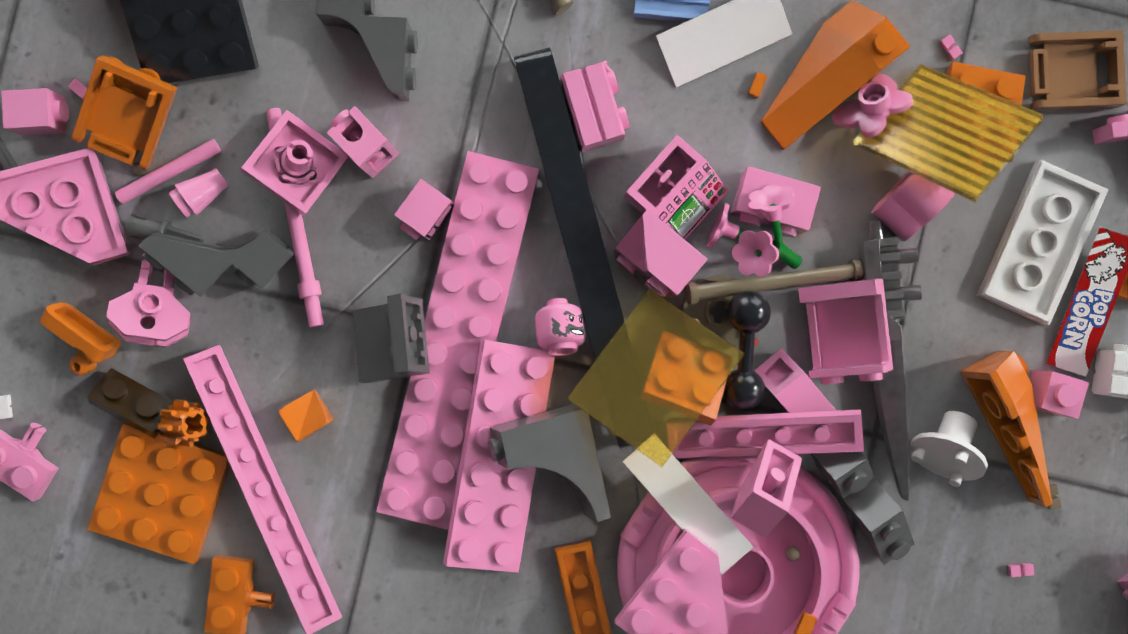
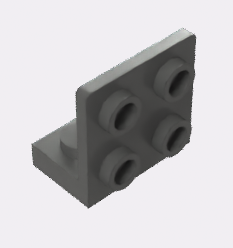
M400 293L387 296L388 304L353 311L360 383H372L430 373L423 302L421 298Z

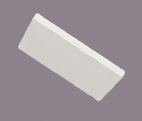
M1043 160L1035 161L976 296L1042 325H1050L1109 189Z

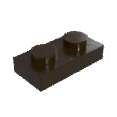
M112 368L87 396L90 404L154 439L161 431L157 429V423H160L161 416H159L161 409L168 410V406L173 405V401Z

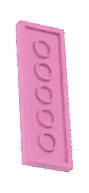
M481 339L443 559L446 567L519 573L536 467L512 470L502 467L498 464V461H493L488 447V440L492 439L490 427L546 412L555 356L548 355L545 349Z

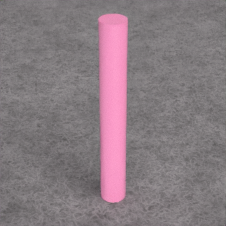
M211 139L115 191V195L122 204H126L220 153L221 149L215 139Z

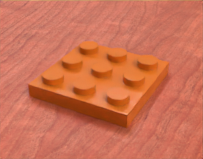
M122 423L87 530L190 564L197 563L200 559L230 468L225 453L193 443L192 447L180 446L179 443L177 445L165 443L166 438L162 436V432H159L154 439L127 423Z

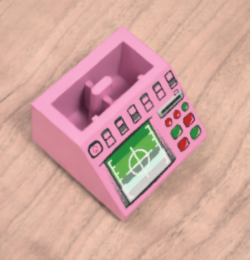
M676 135L626 191L624 199L642 215L649 209L683 239H686L729 190L706 159L680 136Z

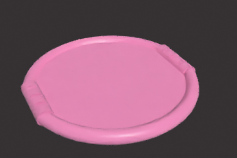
M758 455L688 458L681 461V465L753 546L750 551L721 575L728 634H795L794 630L802 611L817 617L811 634H838L857 604L859 556L853 529L847 515L828 487L814 474L800 465L789 511L764 538L730 518L738 492ZM649 491L620 534L617 581L623 608L683 532ZM790 546H795L800 550V557L796 561H790L785 556V551Z

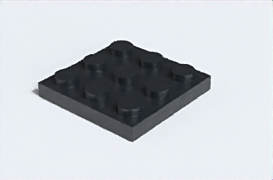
M120 0L141 69H153L159 74L161 81L173 83L253 70L259 67L242 0Z

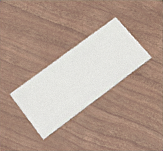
M732 0L660 33L656 37L677 88L792 35V31L781 0Z

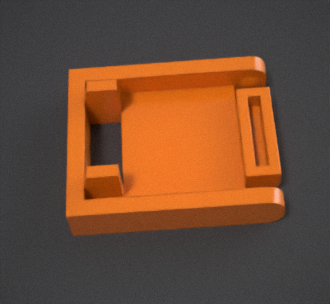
M102 55L96 58L72 134V140L81 143L86 136L87 130H91L93 132L87 144L88 148L129 165L136 161L138 153L141 151L143 155L139 168L147 171L152 164L178 87ZM120 76L150 89L148 97L146 98L116 85L117 77Z

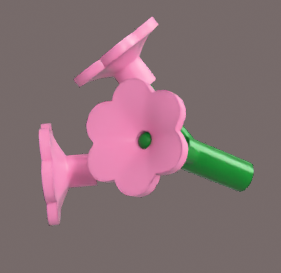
M771 184L749 195L750 203L748 207L750 212L763 213L767 216V220L771 221L774 234L773 241L769 232L741 231L740 226L728 222L730 204L724 203L711 227L706 246L711 248L721 236L733 240L736 237L739 238V243L732 249V257L735 261L739 262V272L745 276L753 274L758 277L767 276L771 272L772 264L778 258L792 269L798 268L802 263V257L783 243L779 221L782 218L781 210L791 208L795 204L794 189L789 186L780 187L777 184Z

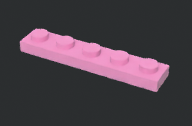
M861 409L717 416L712 426L690 417L668 418L666 423L669 451L675 458L757 456L768 439L794 454L864 452Z

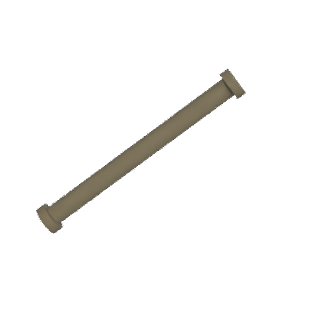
M855 259L849 260L846 265L772 274L764 277H750L696 285L693 281L688 282L684 287V292L688 305L697 304L701 299L737 295L744 291L759 292L849 279L851 282L861 281L864 270L861 261Z

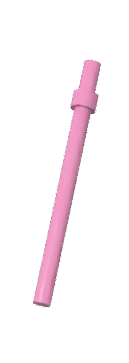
M280 108L266 110L269 131L282 117ZM276 149V150L274 151V154H275L277 157H281L282 154H283V152H282L281 154H277V149ZM282 175L279 176L280 182L288 183L287 180H282ZM284 203L300 283L297 284L299 299H304L309 328L322 326L324 321L319 296H322L319 280H315L303 218L300 213Z

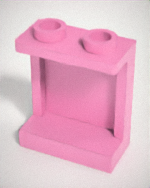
M883 279L798 288L800 303H806L813 361V370H809V378H821V384L843 383L844 376L859 375V381H875L883 379L882 373L893 370Z

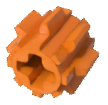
M176 399L173 405L168 406V410L161 409L159 414L161 419L160 423H157V429L164 432L162 436L166 438L165 443L175 445L179 443L180 446L192 447L195 441H199L198 437H205L209 418L203 414L205 411L201 408L202 404L188 403L186 400Z

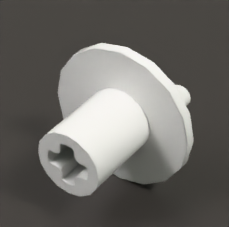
M948 411L944 413L938 433H920L912 438L909 446L911 459L914 462L919 463L922 467L935 474L949 478V484L954 487H960L962 481L977 480L983 477L988 467L985 456L976 447L971 445L978 426L977 421L963 412Z

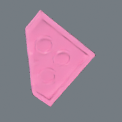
M86 148L0 171V220L91 265L131 255L97 151Z
M685 529L617 615L615 624L628 634H728L717 552L688 529Z

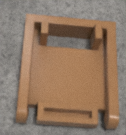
M1123 30L1038 33L1028 37L1030 46L1041 45V49H1033L1029 52L1031 96H1043V100L1031 103L1032 111L1118 108L1127 104ZM1096 54H1107L1108 85L1098 89Z

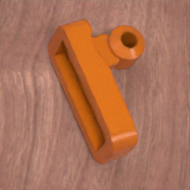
M59 302L47 306L40 318V323L73 348L78 349L76 352L77 356L71 358L69 362V368L76 376H83L94 371L97 363L114 357L121 346L119 339L68 303Z

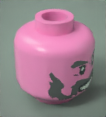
M555 298L548 300L546 306L537 311L535 315L537 344L542 349L547 350L548 355L566 356L576 353L578 351L577 347L582 345L586 338L582 310L576 305L569 304L568 299Z

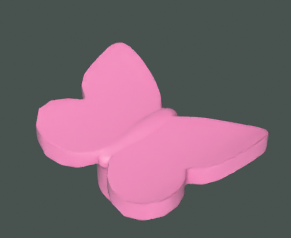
M879 74L871 82L860 88L858 92L859 100L848 101L836 108L832 113V121L835 125L847 129L860 126L863 136L866 138L875 137L885 128L886 116H889V114H899L910 109L913 105L912 95L905 91H899L897 84L889 76Z

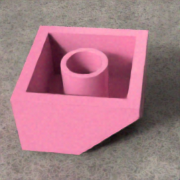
M649 209L643 213L614 250L619 255L616 262L631 274L636 270L647 279L644 285L659 298L666 295L669 298L677 296L708 260Z

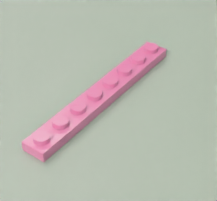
M220 344L184 358L183 362L305 634H312L341 619L342 615Z

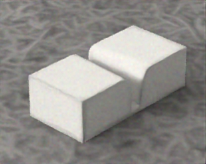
M11 395L0 396V419L13 418L12 407H10L12 404Z

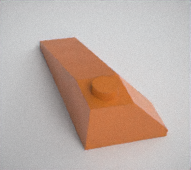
M851 0L822 24L760 123L782 150H785L911 46L887 17Z
M998 350L960 370V373L1028 501L1048 507L1052 505V498L1033 386L1027 376L1029 369L1024 359L1016 354L1015 351Z

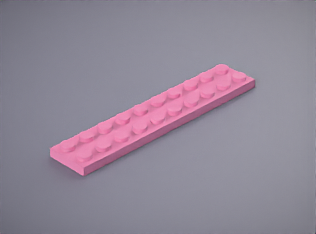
M467 151L425 317L430 373L410 376L376 511L378 513L449 530L481 339L496 342L498 340L540 173L538 168Z

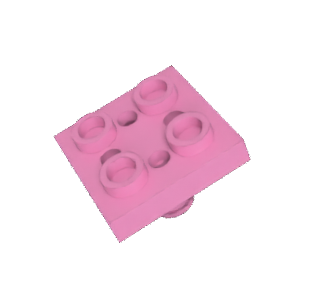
M286 110L241 167V172L305 217L348 160L349 156ZM276 149H277V154H281V153L283 152V154H282L281 157H277V156L274 154V151H275ZM316 174L315 180H309L310 178H313ZM282 175V180H287L288 183L280 182L279 176Z

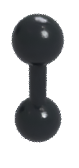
M744 291L735 295L727 308L728 320L732 327L740 332L738 367L728 374L723 392L724 399L731 407L743 411L758 406L765 395L763 379L758 373L753 371L755 333L766 327L771 316L770 305L763 295L754 291Z

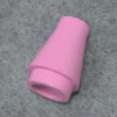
M217 168L210 172L175 184L176 189L169 192V195L184 216L188 218L194 213L198 216L229 185Z

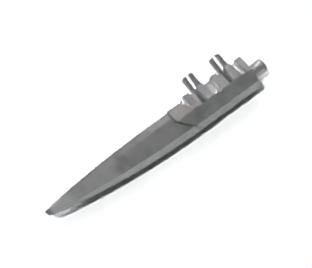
M882 220L868 222L869 241L858 244L859 260L864 270L862 280L883 279L893 370L882 373L883 379L872 381L881 429L900 497L909 501V433L902 326L895 320L903 319L905 316L902 301L922 300L921 285L901 287L902 272L899 268V264L918 263L919 254L917 248L898 249V237H884Z

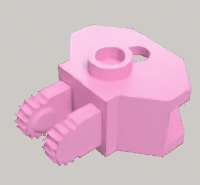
M143 259L138 283H134L133 290L109 301L106 317L109 320V326L126 343L167 348L188 337L191 313L175 298V290L173 289L175 276L166 268L163 275V287L149 285L153 266ZM144 325H152V326H154V327L151 328V329H144V328H143Z

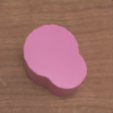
M924 159L918 162L939 172L928 161ZM912 167L874 206L871 213L880 221L882 220L883 224L901 241H906L932 220L956 194L957 188Z

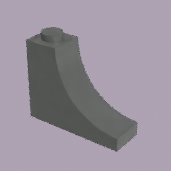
M572 404L490 427L492 439L488 440V447L494 462L498 461L499 465L508 470L537 467L554 471L572 487L581 503L584 515L596 522L611 518L587 407Z

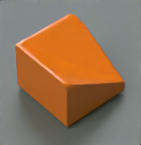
M316 389L278 410L279 415L296 442L305 440L335 420Z

